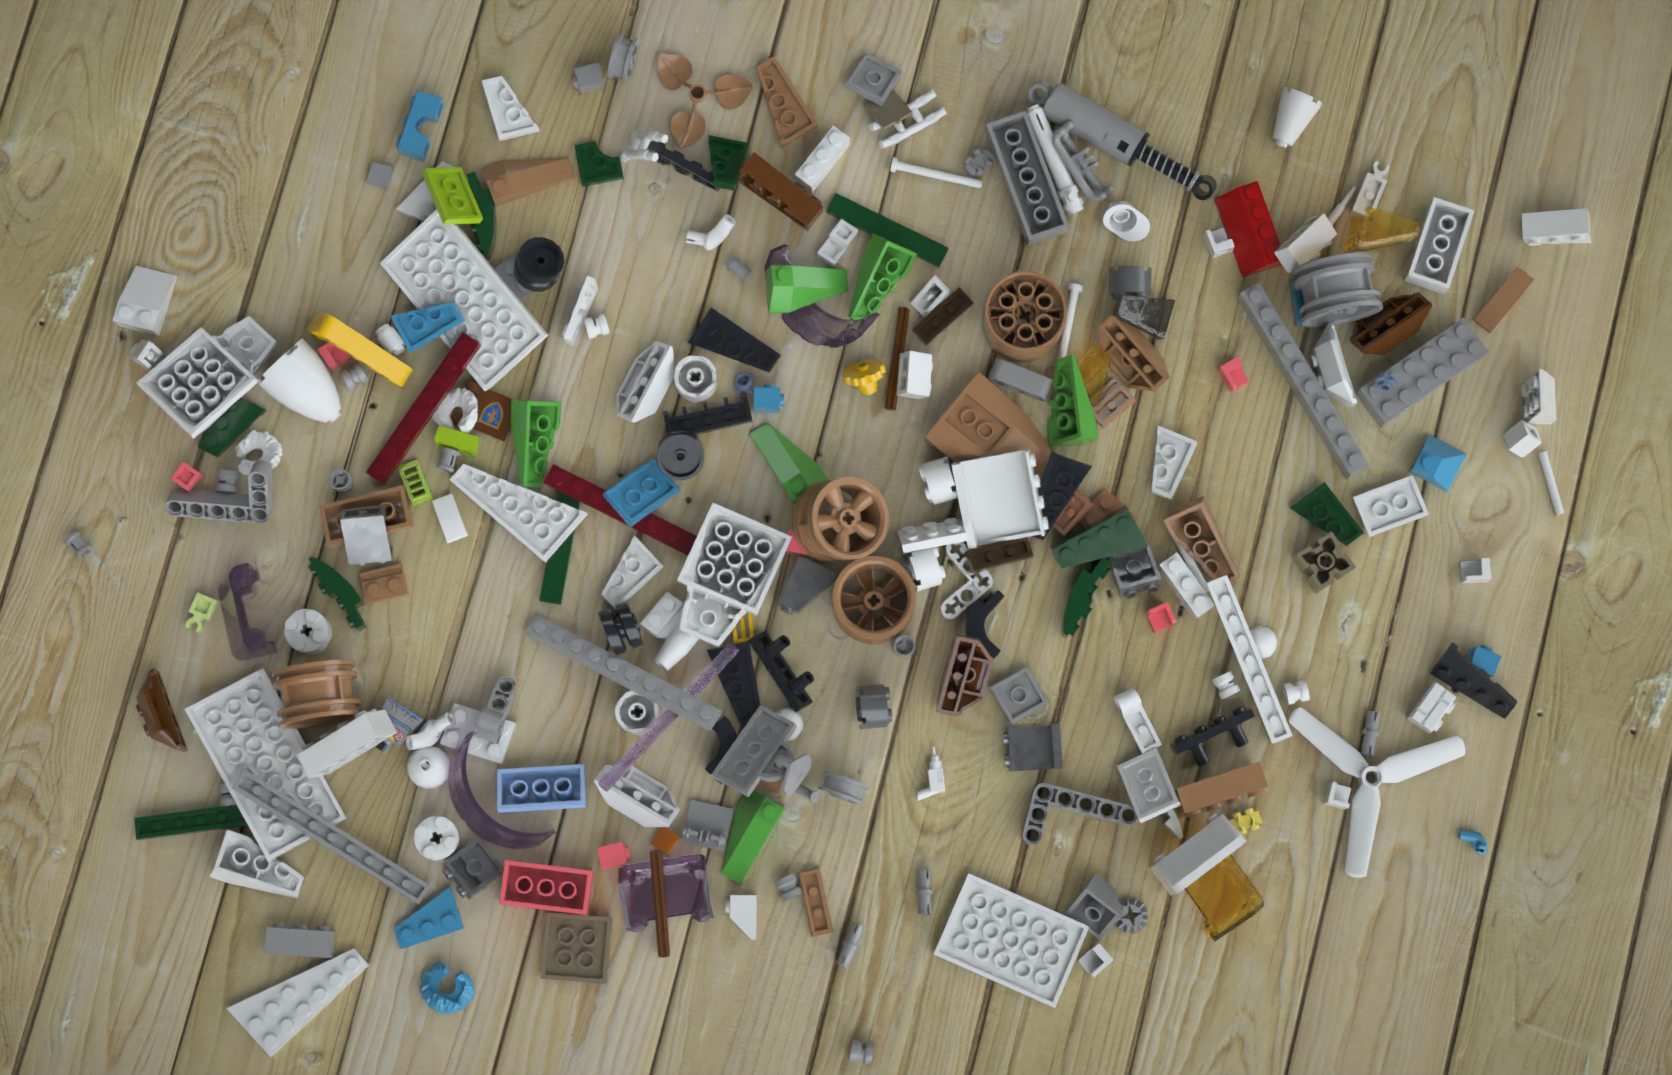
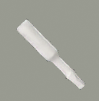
M1353 187L1347 193L1343 201L1335 207L1327 218L1332 226L1344 211L1345 205L1352 197L1356 187Z

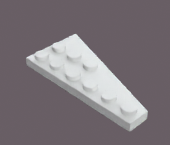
M463 464L450 478L452 483L545 563L588 515L587 512L517 486L466 464Z
M352 949L226 1009L265 1052L272 1057L370 964L356 949Z

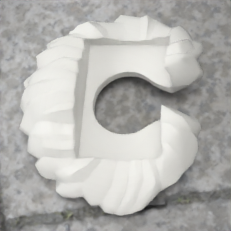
M466 388L452 389L432 416L433 420L438 424V427L444 426L458 430V428L453 426L450 415L455 407H461L463 416L458 426L461 432L469 433L477 422V398L473 392L466 390Z
M253 430L235 446L236 456L242 460L237 467L243 475H249L253 464L256 462L246 460V454L254 449L263 451V456L259 460L267 461L272 469L278 466L281 460L280 457L283 455L281 444L268 431L261 433Z

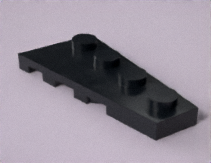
M1051 452L1040 483L1041 487L1038 488L1039 496H1043L1045 508L1042 509L1043 517L1047 516L1049 529L1046 530L1045 536L1040 534L1032 537L1044 540L1092 465Z

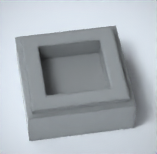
M372 162L366 181L367 184L388 189L393 167Z

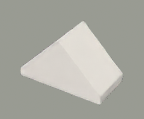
M935 275L911 304L925 318L949 297L950 290Z

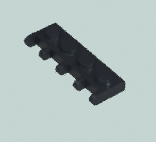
M742 393L743 401L729 404L728 397L723 398L724 406L708 409L707 402H703L704 410L687 414L685 406L682 407L683 415L669 418L668 412L664 411L663 415L667 432L675 429H685L699 435L751 423L753 420L747 394Z

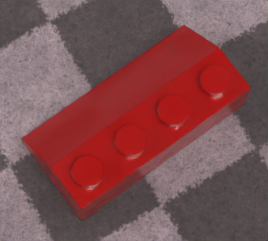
M1258 181L1239 186L1216 198L1215 203L1228 240L1232 239L1235 246L1233 254L1242 278L1282 266L1274 253L1281 244Z

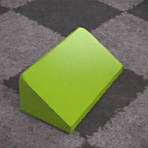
M444 426L438 427L434 438L437 447H447L459 451L460 454L477 458L479 437Z

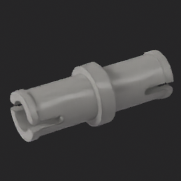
M1366 711L1367 715L1365 729L1362 730L1363 742L1360 754L1375 756L1376 738L1379 737L1380 733L1377 731L1381 713Z
M917 870L918 890H916V895H918V915H931V895H933V890L931 889V870Z
M852 922L847 938L842 942L844 946L836 962L837 964L847 968L850 967L855 950L859 949L858 943L865 929L864 926Z

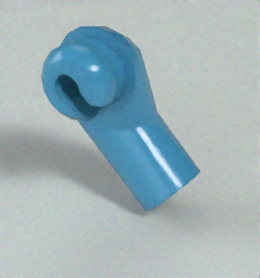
M1460 829L1459 840L1470 842L1479 855L1487 853L1488 844L1481 833Z

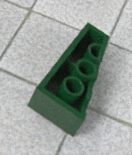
M1126 505L1050 545L1061 568L1148 546Z

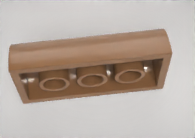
M401 485L319 505L327 546L330 548L345 544L340 522L343 509L385 505L387 533L414 527L412 511L404 486Z

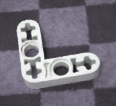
M963 542L946 546L947 556L968 580L965 585L943 602L940 609L941 614L948 620L958 617L988 592L993 584V578L987 570L979 573V576L982 579H988V586H978L979 579L976 576L974 579L970 577L976 573L972 574V572H968L963 568V563L967 561V557L965 556L958 563L957 560L960 559L958 554L950 553L951 545L955 547L959 545V552L962 556L967 551H970ZM964 590L971 591L973 599L969 602L963 601L960 596L961 592ZM957 597L958 602L964 607L960 608L958 605L954 609L955 614H946V605H954L956 601L953 599Z

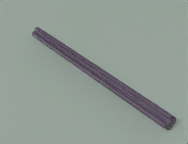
M731 643L728 644L685 692L697 697L739 652L738 648ZM667 709L599 781V786L604 791H609L679 715Z

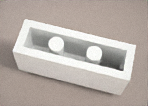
M832 126L795 173V181L810 193H813L850 146V137L835 126Z
M1323 213L1305 222L1274 253L1286 272L1290 273L1295 268L1317 258L1320 255L1319 251L1321 249H1325L1332 244L1331 240L1337 233Z
M1175 553L1158 566L1159 572L1194 621L1215 606L1178 553Z

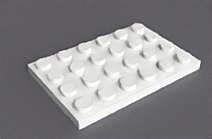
M968 873L934 955L1055 1008L1089 926Z

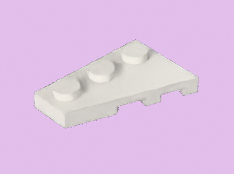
M502 76L482 80L481 84L498 141L539 132V127L530 118L529 113L520 104L515 93Z
M442 161L436 168H448L454 166ZM425 180L396 208L398 212L421 222H424L436 210Z
M586 277L578 301L571 311L570 322L563 329L562 335L564 336L565 343L572 346L598 291L595 278Z
M1158 426L1152 493L1172 501L1198 444L1197 441Z
M634 535L601 595L615 609L616 604L628 601L664 566Z

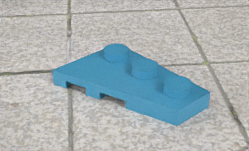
M455 302L390 315L410 353L417 351L465 321Z
M447 888L394 928L400 949L464 929L452 888Z

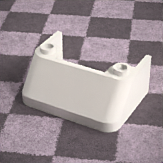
M1215 813L1206 820L1208 825L1170 854L1162 853L1154 859L1156 864L1152 865L1150 869L1170 896L1180 893L1247 842L1242 833L1224 814L1218 815Z

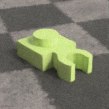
M197 592L188 611L194 615L187 620L185 627L190 629L193 623H197L196 632L201 633L204 628L203 620H211L219 601Z

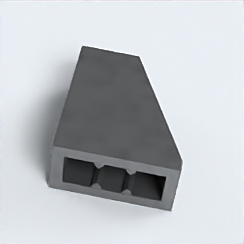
M799 556L778 602V605L782 607L781 611L793 615V612L799 614L836 581L839 573Z

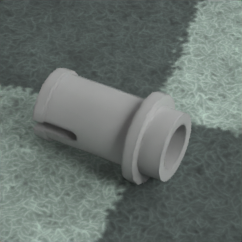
M732 256L725 266L728 271L731 270L745 282L753 272L739 261L740 258Z

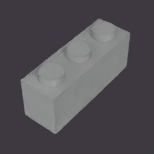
M273 923V927H266L264 954L334 958L336 932L330 931V927L317 926V930H308V925H295V929L286 928L287 924Z

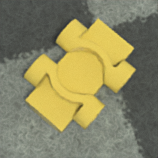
M1253 808L1244 810L1246 815L1243 816L1240 812L1232 814L1233 819L1229 820L1242 834L1247 833L1246 828L1249 827L1251 831L1260 829L1258 824L1262 823L1259 811L1254 812Z

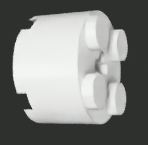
M687 356L676 366L674 381L677 391L684 399L698 403L707 400L714 394L718 385L716 369L709 359L702 356ZM692 377H699L700 381H693Z
M948 457L924 463L922 467H919L921 478L928 485L924 489L930 504L934 503L936 505L958 498L954 475L949 467Z
M937 547L903 553V557L907 556L904 567L910 575L913 584L916 585L915 592L941 585L942 579L946 575L943 566H939L937 557H939Z
M301 609L293 613L286 620L284 633L288 644L292 648L303 654L314 655L322 652L328 646L332 637V627L330 622L319 612L312 609ZM307 628L312 629V631H310V636L304 634L305 632H307Z
M631 690L619 699L615 707V716L619 725L626 732L632 735H645L657 727L660 720V708L657 703ZM638 707L641 711H643V713L640 714L639 718H637L635 715H632L633 712H636V708Z
M432 816L423 820L415 829L414 842L421 855L432 861L443 862L456 854L460 846L461 835L457 826L449 819L442 816ZM436 834L443 836L439 844L433 842Z

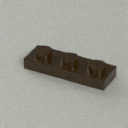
M959 287L918 323L912 331L927 346L967 311L974 302Z
M1027 537L1000 542L965 553L972 574L1030 559L1034 556Z

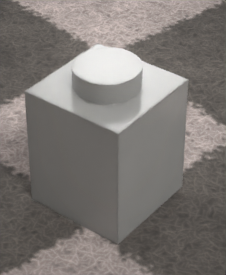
M599 62L574 68L576 76H572L575 89H580L581 94L605 89Z

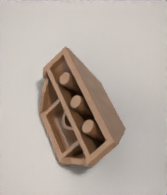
M1113 313L1098 327L1100 333V356L1128 388L1155 392L1170 378L1163 357L1135 325Z

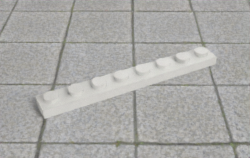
M1224 575L1206 582L1271 743L1274 744L1291 737L1292 733L1228 576Z

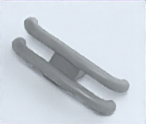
M1067 121L1053 133L1052 143L1084 195L1092 201H1102L1106 198V195L1114 192V187L1112 185L1104 187L1099 184L1091 170L1100 164L1098 161L1090 163L1095 158L1093 154L1086 157L1085 154L1090 151L1089 147L1078 151L1069 136V130L1073 128L1074 124L1072 121ZM1061 139H1062L1063 143L1065 144V146L1067 147V149H1068V151L1070 152V154L1072 155L1071 157H1070V155L1068 154V152L1066 151V149L1064 148L1063 144L1061 143ZM1083 174L1086 177L1089 184L1091 185V187L1095 190V192L1091 190V188L1085 181L1084 177L1082 176Z

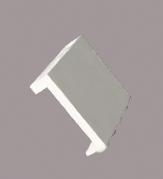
M1030 448L954 462L952 464L963 525L967 536L968 550L977 548L979 545L1040 534L1045 536L1046 530L1049 529L1047 516L1043 517L1042 514L1045 504L1043 496L1038 494V487H1041L1038 474L1035 475L1033 467L1036 466V458L1034 453H1030Z

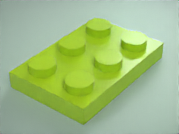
M462 167L424 168L422 171L423 178L443 224H477L482 221V214Z

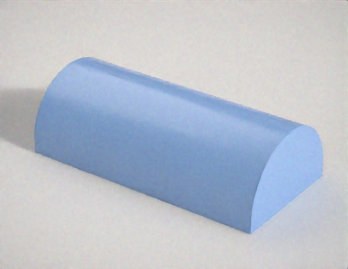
M584 764L497 769L498 813L587 807V779Z

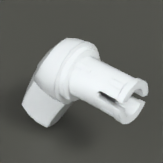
M726 214L707 234L688 230L686 243L704 246L708 251L713 250L728 236L736 221Z
M446 712L436 720H428L418 733L407 736L406 746L408 750L431 747L441 737L443 730L455 724L454 716L450 712Z

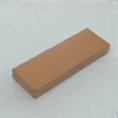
M820 868L798 872L811 936L833 933Z

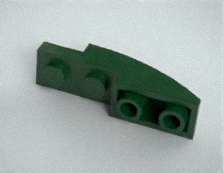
M474 171L467 174L468 184L483 219L480 223L470 224L473 234H478L480 242L476 244L479 252L484 254L488 260L492 257L496 242V210L489 188L481 190Z
M312 556L308 558L311 563L308 565L314 577L318 576L321 581L318 586L323 595L328 594L331 598L339 596L336 598V601L342 610L346 609L349 615L346 619L351 628L355 627L358 631L367 628L358 611V608L365 604L352 585L323 561Z
M1106 558L1101 559L1091 574L1084 569L1075 582L1067 600L1063 616L1062 636L1065 639L1069 634L1073 637L1080 627L1077 624L1080 618L1086 619L1092 608L1090 605L1092 601L1086 595L1091 597L1098 587L1095 583L1099 577L1104 579L1110 571V568L1107 567L1110 561Z

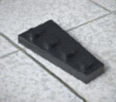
M651 141L646 150L658 154L657 163L664 166L671 164L676 172L686 176L692 174L694 181L717 192L721 189L714 187L712 171L704 170L703 165L700 163L686 160L682 153L673 150V152L668 150L662 142Z
M712 307L687 342L768 373L772 371L782 356Z
M749 642L707 650L742 730L761 705Z
M1452 642L1434 665L1430 674L1505 719L1516 706L1517 700L1497 682L1493 683L1488 678L1489 674L1483 669L1479 670L1472 663L1473 660L1467 654L1463 655L1457 650L1458 646Z

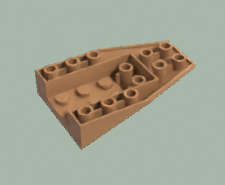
M980 372L974 376L928 432L924 440L943 457H948L952 464L954 462L1030 448V453L1035 454L1036 466L1033 468L1035 475H1039L1040 483L1052 452L1029 416Z

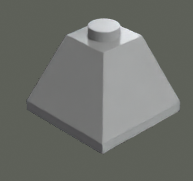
M1095 874L1065 914L1071 919L1089 926L1088 932L1101 940L1122 915L1123 911L1114 888Z

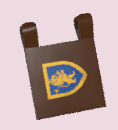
M467 381L465 385L466 390L478 394V417L472 429L505 442L511 428V403L514 399L490 389L484 391L480 385ZM454 412L452 420L459 423L463 414Z

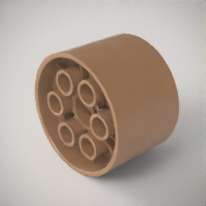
M1019 271L1003 277L993 286L986 300L983 314V331L987 342L999 355L1015 362H1031L1046 356L1057 345L1066 322L1067 305L1064 295L1054 281L1037 272ZM1014 288L1016 296H1014L1008 290ZM1027 288L1031 291V295L1023 296L1020 290ZM1036 290L1042 292L1038 297L1034 296ZM1008 298L1013 304L1006 307L1001 303V300ZM1041 299H1046L1049 301L1050 305L1048 307H1042L1039 305L1038 301ZM991 310L1004 312V314L991 317ZM1057 312L1058 318L1051 317L1046 313ZM1021 313H1023L1024 316L1028 315L1027 321H1025V319L1020 320ZM1007 319L1013 325L1006 328L1002 326L1001 321ZM1046 320L1050 326L1048 328H1041L1038 322ZM1025 330L1030 332L1031 336L1025 339L1020 336L1019 332ZM1011 332L1016 334L1012 345L1004 341ZM1037 332L1045 341L1038 345L1035 338Z

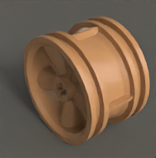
M842 477L811 485L799 496L792 514V527L798 544L808 555L823 562L854 560L870 555L883 542L889 525L888 508L883 496L871 483L857 477ZM841 490L853 498L851 504L844 503ZM824 498L834 508L831 515L818 514ZM831 527L837 532L832 545L826 541L821 531ZM856 532L859 537L850 548L849 535Z
M882 556L863 557L847 565L836 579L833 589L834 615L840 628L852 639L865 644H883L901 635L912 619L916 601L915 587L908 572L897 562ZM874 571L887 573L893 578L883 589L876 587ZM855 576L864 589L859 596L843 592L847 583ZM905 592L907 599L905 612L889 607V598ZM872 597H876V601H880V603H876V607H872L871 603H868ZM859 608L863 616L858 624L854 625L843 611ZM883 616L891 625L887 629L873 631L874 618Z
M316 661L287 666L273 671L272 678L277 679L273 683V688L281 691L283 706L282 709L277 711V717L282 718L278 722V727L282 729L310 728L354 720V716L361 712V710H357V707L361 706V701L353 698L351 680L357 678V672L352 671L356 667L355 661Z

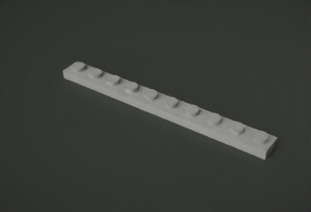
M536 615L525 631L528 637L708 731H711L721 716V710L539 615Z
M245 769L233 785L232 789L417 905L420 904L429 890V884Z

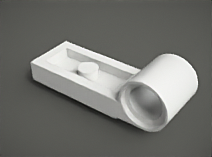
M1132 687L1114 696V701L1141 755L1161 746L1162 744L1142 706L1141 699L1135 688Z

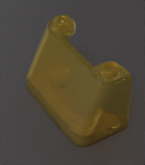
M1367 207L1364 220L1354 216L1351 217L1343 254L1365 252L1373 255L1398 249L1411 242L1413 238H1417L1420 226L1417 225L1418 219Z
M1231 854L1185 888V891L1206 919L1203 927L1204 932L1214 942L1247 921L1264 907L1261 895Z

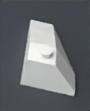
M226 830L209 877L226 883L293 898L298 897L304 879L302 875L276 858L268 862L261 848L254 843V840L230 830Z

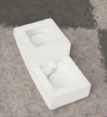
M841 219L817 252L816 257L834 268L859 230Z
M453 494L433 500L432 502L447 543L468 536Z
M1169 810L1164 813L1169 819L1162 825L1179 840L1183 837L1182 828L1174 810Z

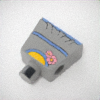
M387 698L382 710H386L397 733L375 747L384 753L388 752L393 743L402 748L406 744L407 736L415 734L425 721Z

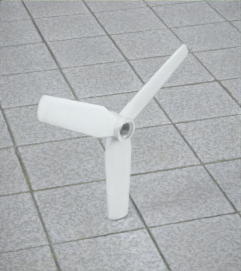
M1302 707L1295 709L1289 717V723L1343 772L1358 778L1360 786L1352 801L1345 862V873L1351 877L1361 878L1367 874L1381 805L1378 786L1381 783H1398L1465 755V745L1462 738L1454 736L1389 756L1377 767L1369 766L1358 750ZM1367 772H1372L1375 775V782L1373 784L1367 782Z

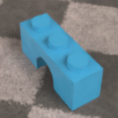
M417 91L416 96L412 97L409 116L406 115L403 122V134L398 136L396 147H398L397 149L401 155L425 162L431 141L428 136L418 133V129L423 122H439L444 107L441 97L422 91Z

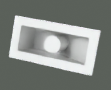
M730 895V900H726V913H730V918L751 940H757V895Z

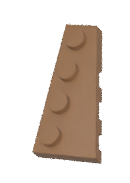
M773 56L756 66L782 148L818 127L817 122L776 58Z

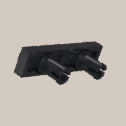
M764 631L748 640L795 712L813 703L804 689L814 681L813 675L806 671L799 677H796L780 653L790 645V640L787 636L782 635L773 642L768 633Z
M1244 706L1238 707L1232 711V715L1226 718L1224 715L1214 719V724L1208 727L1202 725L1193 730L1194 733L1189 736L1184 734L1175 738V743L1170 745L1173 753L1179 754L1185 750H1191L1197 765L1203 766L1209 763L1210 760L1202 744L1204 741L1224 731H1230L1237 748L1248 744L1249 741L1241 725L1243 722L1255 717L1253 710Z

